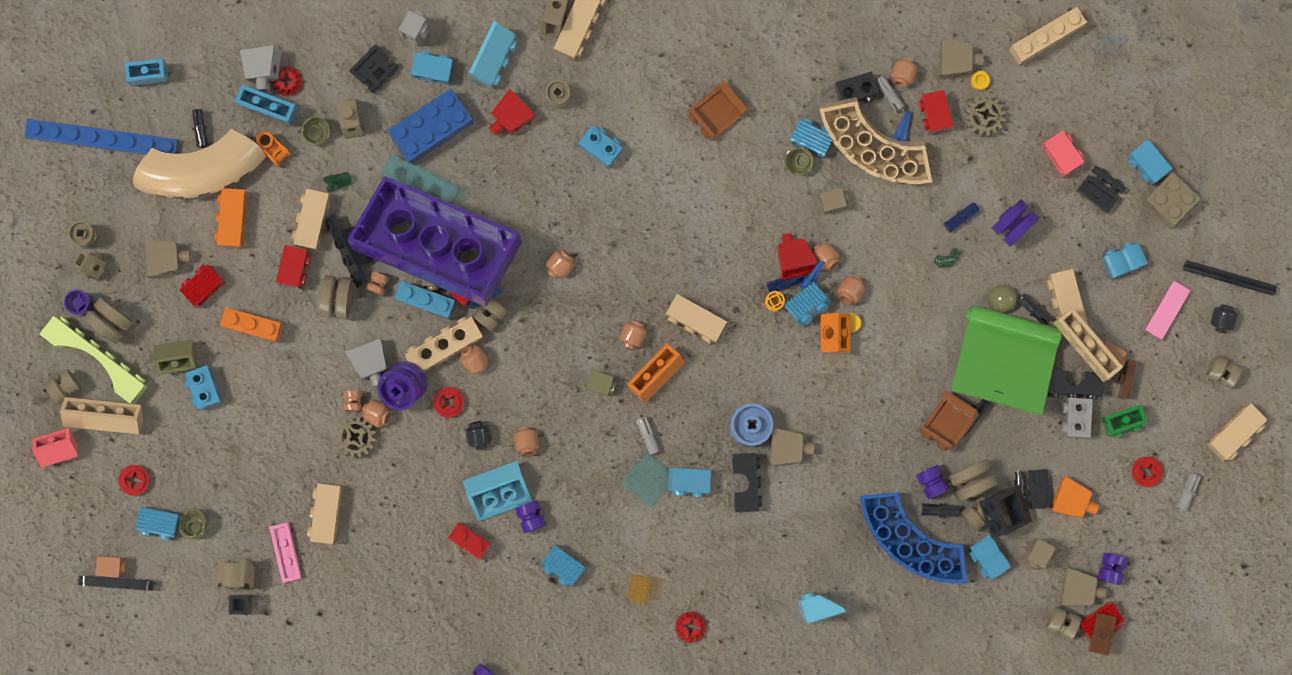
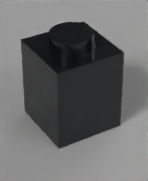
M229 595V615L252 614V595Z

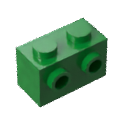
M1142 405L1101 418L1106 435H1113V438L1125 435L1124 431L1130 428L1132 432L1142 429V424L1148 423Z

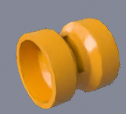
M778 291L770 292L765 299V306L771 312L781 310L785 303L783 294Z

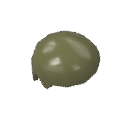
M319 116L306 119L301 127L302 138L308 144L314 146L326 142L331 132L329 123Z
M794 147L784 157V166L790 174L806 175L815 164L814 155L805 147Z
M1003 284L991 289L988 295L989 306L992 310L1001 313L1012 311L1018 302V296L1013 287Z
M187 509V512L180 516L178 529L185 538L198 539L207 531L208 521L205 514L199 509Z

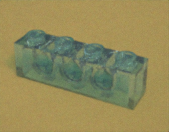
M391 153L380 172L382 177L386 176L428 195H431V191L434 188L441 189V194L436 198L452 205L460 191L458 187ZM400 171L407 172L405 179L400 180L397 178ZM418 179L424 181V185L421 188L414 187V183Z

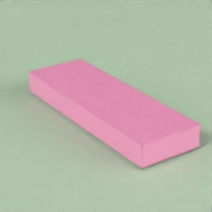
M1173 281L1144 331L1162 340L1191 290Z
M289 522L270 526L282 583L302 579Z

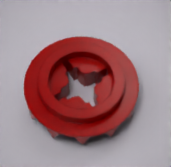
M282 67L279 69L278 79L272 81L273 88L282 96H292L300 90L302 76L294 67ZM286 74L288 75L289 79L295 80L288 83L287 89L285 83L281 82L285 79Z
M444 387L435 394L433 406L439 415L446 418L454 417L461 412L464 406V398L457 389ZM444 396L447 399L453 398L452 403L455 408L447 406L443 409L445 401L442 397Z
M1149 456L1139 458L1133 463L1131 470L1133 480L1143 487L1155 486L1163 475L1162 466L1159 461ZM1151 465L1149 472L1153 476L1147 475L1143 478L1144 472L1140 467L1146 469Z
M139 465L127 466L119 475V486L128 495H140L147 490L150 484V475L145 468ZM134 475H137V479H140L142 483H136L133 487V483L127 480V478H134Z
M685 612L676 621V633L685 642H697L706 632V622L696 612ZM691 619H693V625L699 629L692 630L689 636L688 629L682 627V625H689Z

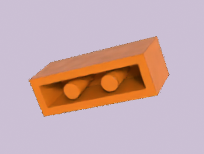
M224 188L218 194L220 212L216 214V223H219L218 231H215L214 240L221 248L243 249L248 195L246 190Z
M226 307L220 326L276 343H279L284 327L280 322Z
M666 343L627 385L646 404L685 362L681 355Z

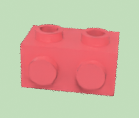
M1061 131L1041 146L1062 178L1084 163L1082 152L1079 149H1075L1071 136L1068 133L1065 134L1064 131Z
M70 428L33 438L32 451L42 468L78 457V444Z

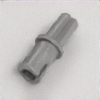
M885 76L875 80L876 85L884 95L883 99L886 98L894 112L905 106L896 94V89L893 90Z
M647 417L637 419V424L642 434L641 439H644L649 455L661 451Z
M1195 473L1189 474L1184 489H1181L1182 493L1176 508L1187 512L1193 496H1196L1195 491L1201 479L1199 475Z

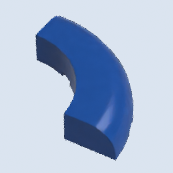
M899 492L860 496L862 511L872 535L881 548L895 562L910 572L929 580L954 584L967 583L963 544L942 543L920 532L907 518L900 502Z

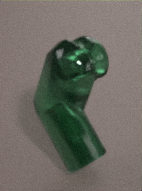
M954 247L949 256H936L934 264L939 268L952 267L962 252Z

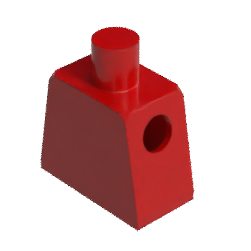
M509 89L492 111V117L496 121L489 129L495 136L503 129L512 135L536 117L516 94Z
M791 233L783 235L781 237L783 243L778 244L777 249L781 280L811 273L817 266V259L805 239L794 240Z

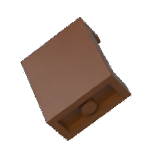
M723 80L715 90L688 109V118L693 124L697 123L701 127L700 132L706 139L710 138L713 141L743 117L748 109Z
M944 390L941 395L942 400L925 424L919 426V429L925 439L929 441L933 439L938 442L937 446L942 450L947 451L948 449L953 452L979 414L976 409Z

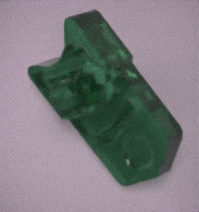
M348 172L323 177L324 182L328 184L326 187L327 192L351 185L352 176Z

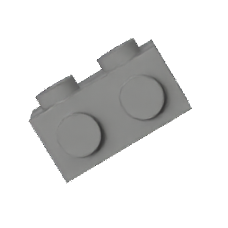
M409 10L398 31L403 39L419 47L423 39L426 40L430 33L429 25L423 13L417 10L415 12Z
M1067 398L1066 402H1063L1062 411L1065 413V421H1062L1061 431L1064 433V437L1091 438L1093 399Z

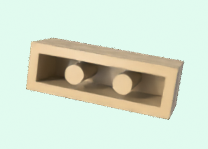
M306 189V192L302 193L300 204L303 205L301 212L298 211L296 217L298 226L297 230H294L292 234V241H294L293 244L296 247L313 251L319 250L331 199L329 193Z
M1073 269L1050 274L1046 284L1048 290L1052 291V307L1057 310L1058 314L1056 320L1067 310L1073 308L1084 322L1088 324Z
M676 294L665 315L668 317L667 320L674 325L679 323L685 326L684 330L692 335L696 332L702 336L701 340L708 344H711V342L716 344L727 324V321Z
M1252 403L1246 404L1206 445L1222 461L1232 460L1238 454L1236 450L1241 445L1245 447L1252 440L1250 437L1255 432L1258 434L1264 429V423L1267 419Z
M317 484V487H314L312 498L315 499V505L310 510V518H313L312 526L308 527L307 537H310L311 542L336 543L343 487Z

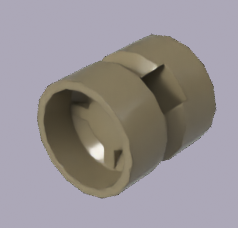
M554 80L548 84L545 92L548 104L554 109H562L568 106L571 94L567 83L562 80Z
M84 221L74 222L68 230L70 241L80 248L89 249L93 247L99 238L96 228Z
M491 298L487 307L483 306L482 309H478L472 317L492 332L498 325L497 320L502 319L508 310Z
M1217 355L1209 366L1206 376L1215 381L1221 380L1222 385L1231 389L1239 379L1243 367L1234 362L1229 364L1228 359Z
M68 369L60 373L58 379L53 378L44 384L47 392L57 404H61L69 394L74 395L82 389L75 376Z
M982 495L973 502L972 507L968 506L961 512L962 517L976 532L985 525V519L979 501L985 499Z
M1055 606L1047 621L1046 629L1054 633L1060 632L1061 636L1072 640L1080 626L1081 617L1073 613L1067 614L1066 610Z

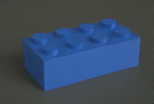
M449 89L387 131L409 164L412 165L474 123L453 90Z

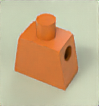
M1062 477L1049 511L1083 518L1085 511L1095 515L1099 504L1090 501L1091 491L1068 477Z

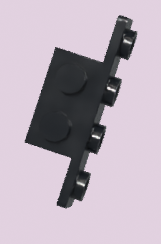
M332 214L325 220L326 228L334 239V245L342 256L343 264L348 268L350 278L353 279L356 287L360 288L367 282L360 265L371 262L374 259L352 250L347 239L355 226L343 230L336 215Z

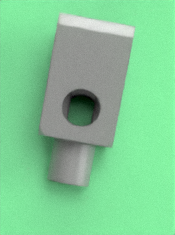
M274 45L240 50L246 80L255 83L256 90L267 92L268 82L278 79L282 51Z
M377 339L346 351L362 380L370 378L373 387H377L381 373L388 371L382 340Z

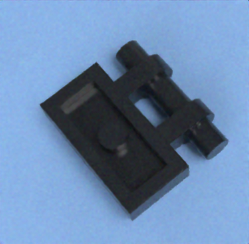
M375 44L349 72L363 85L368 80L371 81L372 84L367 89L373 94L377 89L380 90L383 87L382 84L395 74L394 72L399 66L393 62L388 67L385 63L390 57ZM382 68L384 72L376 79L373 75Z
M1095 165L1091 172L1097 175L1094 179L1088 175L1076 191L1107 214L1119 199L1114 194V191L1117 190L1122 194L1126 187L1120 184V180H1115L1108 175L1105 169H1100ZM1104 180L1110 185V188L1107 189L1100 181Z
M1048 469L1027 471L1028 478L1023 479V471L1015 472L1016 479L1014 480V485H1020L1025 502H1031V509L1052 507ZM1029 484L1030 496H1025L1024 485Z

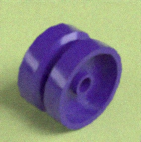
M1022 199L1013 207L1010 206L999 217L1000 220L991 228L997 235H1001L1007 228L1010 230L1003 239L1009 247L1040 219L1034 211H1030L1024 218L1021 216L1028 209V205Z
M402 361L392 366L381 376L377 389L380 398L387 406L395 410H406L423 397L427 391L428 383L426 375L420 367L414 363Z

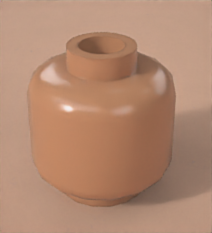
M903 58V60H898L894 63L891 79L896 86L907 88L914 83L918 68L913 64V60Z
M819 243L813 248L812 252L817 259V264L820 261L825 262L822 271H832L840 263V254L829 243Z
M565 250L555 251L546 262V266L549 269L547 272L555 279L557 277L565 278L574 268V257Z
M848 276L843 279L837 293L843 303L852 305L860 301L866 288L860 277Z
M634 320L626 322L619 336L624 341L623 346L634 349L635 346L641 347L647 335V330L644 328L645 325Z
M467 346L461 352L460 363L469 373L479 374L487 368L488 356L479 346Z
M371 400L362 409L364 420L375 427L387 425L392 417L390 407L378 400Z
M522 427L519 429V432L514 434L513 440L517 453L523 457L533 456L537 453L536 451L540 448L538 433L535 430L530 429V427Z

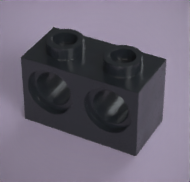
M872 71L838 81L834 85L839 101L850 99L843 95L845 90L852 91L853 97L851 98L857 97L858 102L864 101L865 103L874 101L875 97L879 94ZM867 84L871 87V91L864 92L861 86Z

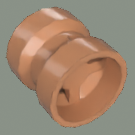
M372 271L370 276L371 282L367 284L366 290L384 296V288L389 283L390 278Z
M343 391V398L345 399L343 411H362V404L360 403L362 391Z

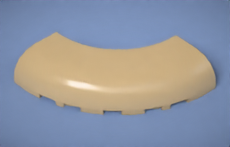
M857 97L832 102L819 108L823 123L833 143L854 165H857L870 175L890 180L894 183L924 184L932 182L925 142L900 141L882 134L865 118Z
M230 129L216 143L196 152L171 154L151 148L136 168L133 184L136 189L154 196L195 198L199 197L200 194L208 192L212 194L223 190L224 186L230 183H237L240 181L239 178L247 172L251 173L265 159L266 154L254 141Z

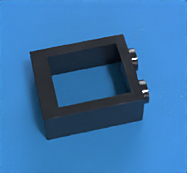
M1020 485L1003 489L979 501L991 538L1008 535L1032 522ZM1002 499L1012 523L1009 526L1005 523L998 503Z

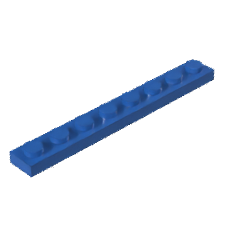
M27 119L24 136L26 139L146 155L151 148L165 153L177 154L179 144L178 139Z

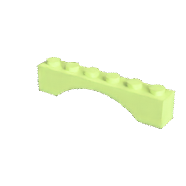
M53 316L40 335L56 347L77 348L94 356L109 373L115 393L128 403L135 404L148 388L144 384L146 380L138 374L132 375L129 372L130 368L122 362L120 364L115 362L114 359L116 357L108 351L103 353L99 349L100 345L92 339L90 341L85 339V334L78 328L73 330L69 326L70 322L64 317L57 318Z

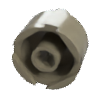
M227 559L219 560V564H216L215 589L220 590L222 586L226 587L225 591H248V587L254 590L255 565L250 560H239V563H232L231 560Z

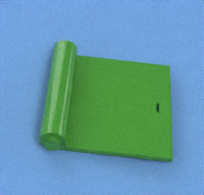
M975 305L972 308L968 307L965 319L969 320L951 390L1042 415L1062 333L1056 327Z

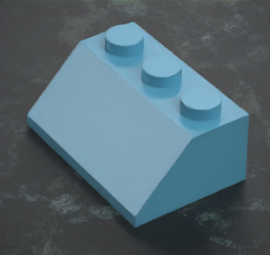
M493 21L469 71L473 81L490 89H493L494 85L497 86L502 76L500 72L502 68L505 69L510 60L508 55L510 51L514 52L518 43L514 33Z
M517 461L463 480L467 497L478 522L532 502Z
M814 592L800 595L801 599L797 600L803 621L807 624L845 612L843 607L820 595H814Z

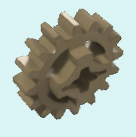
M981 95L980 100L975 97L973 99L974 104L972 102L968 104L970 109H965V113L968 116L964 120L969 121L967 128L972 126V133L976 130L979 131L978 136L985 133L986 137H988L990 132L995 135L997 133L996 128L1001 130L1003 126L1000 123L1006 121V119L1002 118L1006 111H1001L1004 105L997 104L998 98L992 101L991 95L988 99H985L984 95ZM984 104L983 108H981V109H978V108H977V109H974V108L977 107L978 105ZM984 112H986L988 116L986 120L983 119L984 116L982 114ZM973 118H975V119L977 120V122L979 123V125H977V124L975 123V121H974ZM995 123L992 127L986 128L987 124Z
M358 416L356 421L352 417H349L348 423L343 420L344 426H337L340 432L334 434L339 437L335 441L336 444L341 445L338 450L344 449L343 455L345 456L351 453V458H354L355 454L362 458L363 452L368 455L367 449H374L371 443L377 442L372 437L377 434L376 431L370 430L373 428V425L367 426V422L365 420L361 422V418ZM352 425H361L363 428L359 430L354 429ZM346 430L347 438L343 441V435ZM352 432L360 434L358 437L360 443L351 440L353 439ZM368 433V441L367 444H365L364 438ZM356 445L359 450H351L348 447Z

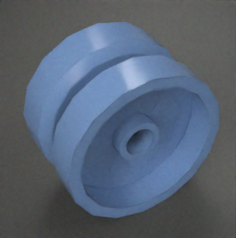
M754 403L743 405L736 410L731 418V434L743 446H759L772 433V416L761 405ZM749 422H753L755 424L754 429L748 428Z

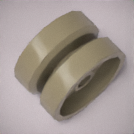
M324 276L319 301V315L321 317L331 318L335 311L337 319L348 320L353 299L354 283L352 278L342 277L338 284L335 276Z
M99 297L94 303V307L101 315L89 310L83 319L100 335L117 344L123 336L115 326L117 325L119 328L128 331L133 325V321L109 302Z
M988 459L949 476L953 486H958L964 482L966 486L958 489L956 492L960 501L976 497L999 484L995 474L982 477V474L991 469Z

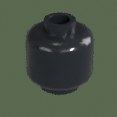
M1220 304V307L1214 308L1210 323L1216 327L1215 331L1226 334L1227 330H1234L1238 313L1234 307Z
M483 421L469 423L465 429L468 446L476 448V450L486 449L487 444L492 441L489 425L483 423Z

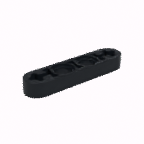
M79 576L78 585L153 591L154 581Z

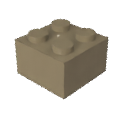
M1172 172L1142 203L1170 229L1201 198Z

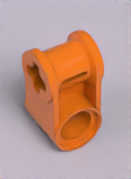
M263 131L257 135L256 143L277 167L280 166L279 163L284 158L291 155L284 145L278 142L271 133ZM263 137H270L268 145L264 146L261 144Z

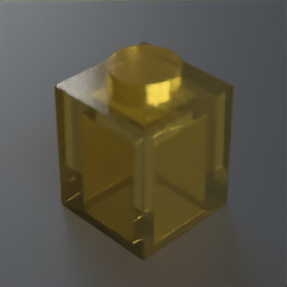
M632 575L627 598H631L630 602L642 605V601L646 602L651 579Z

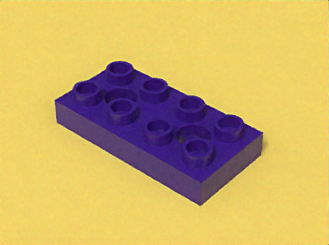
M386 176L383 177L347 239L352 250L485 307L490 302L522 244L519 232ZM406 220L412 221V226L407 232L402 234L391 232L394 224H399ZM472 248L480 251L479 256L472 262L463 263L458 261V256L461 252L470 251Z

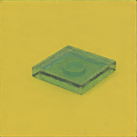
M645 453L621 483L651 507L668 487L669 472Z

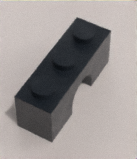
M1052 369L1047 397L1059 398V394L1067 395V398L1086 396V399L1098 400V397L1103 396L1104 382L1095 372H1082L1080 384L1072 386L1066 381V370Z
M756 453L732 454L733 474H743L749 481L746 491L734 493L735 513L759 511V507H762V496H758V488H761V476H757V469H760V457H756Z

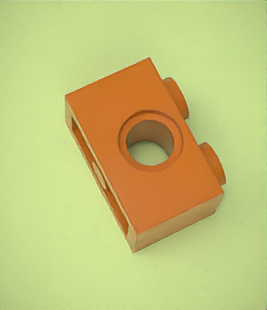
M821 314V353H850L851 314Z

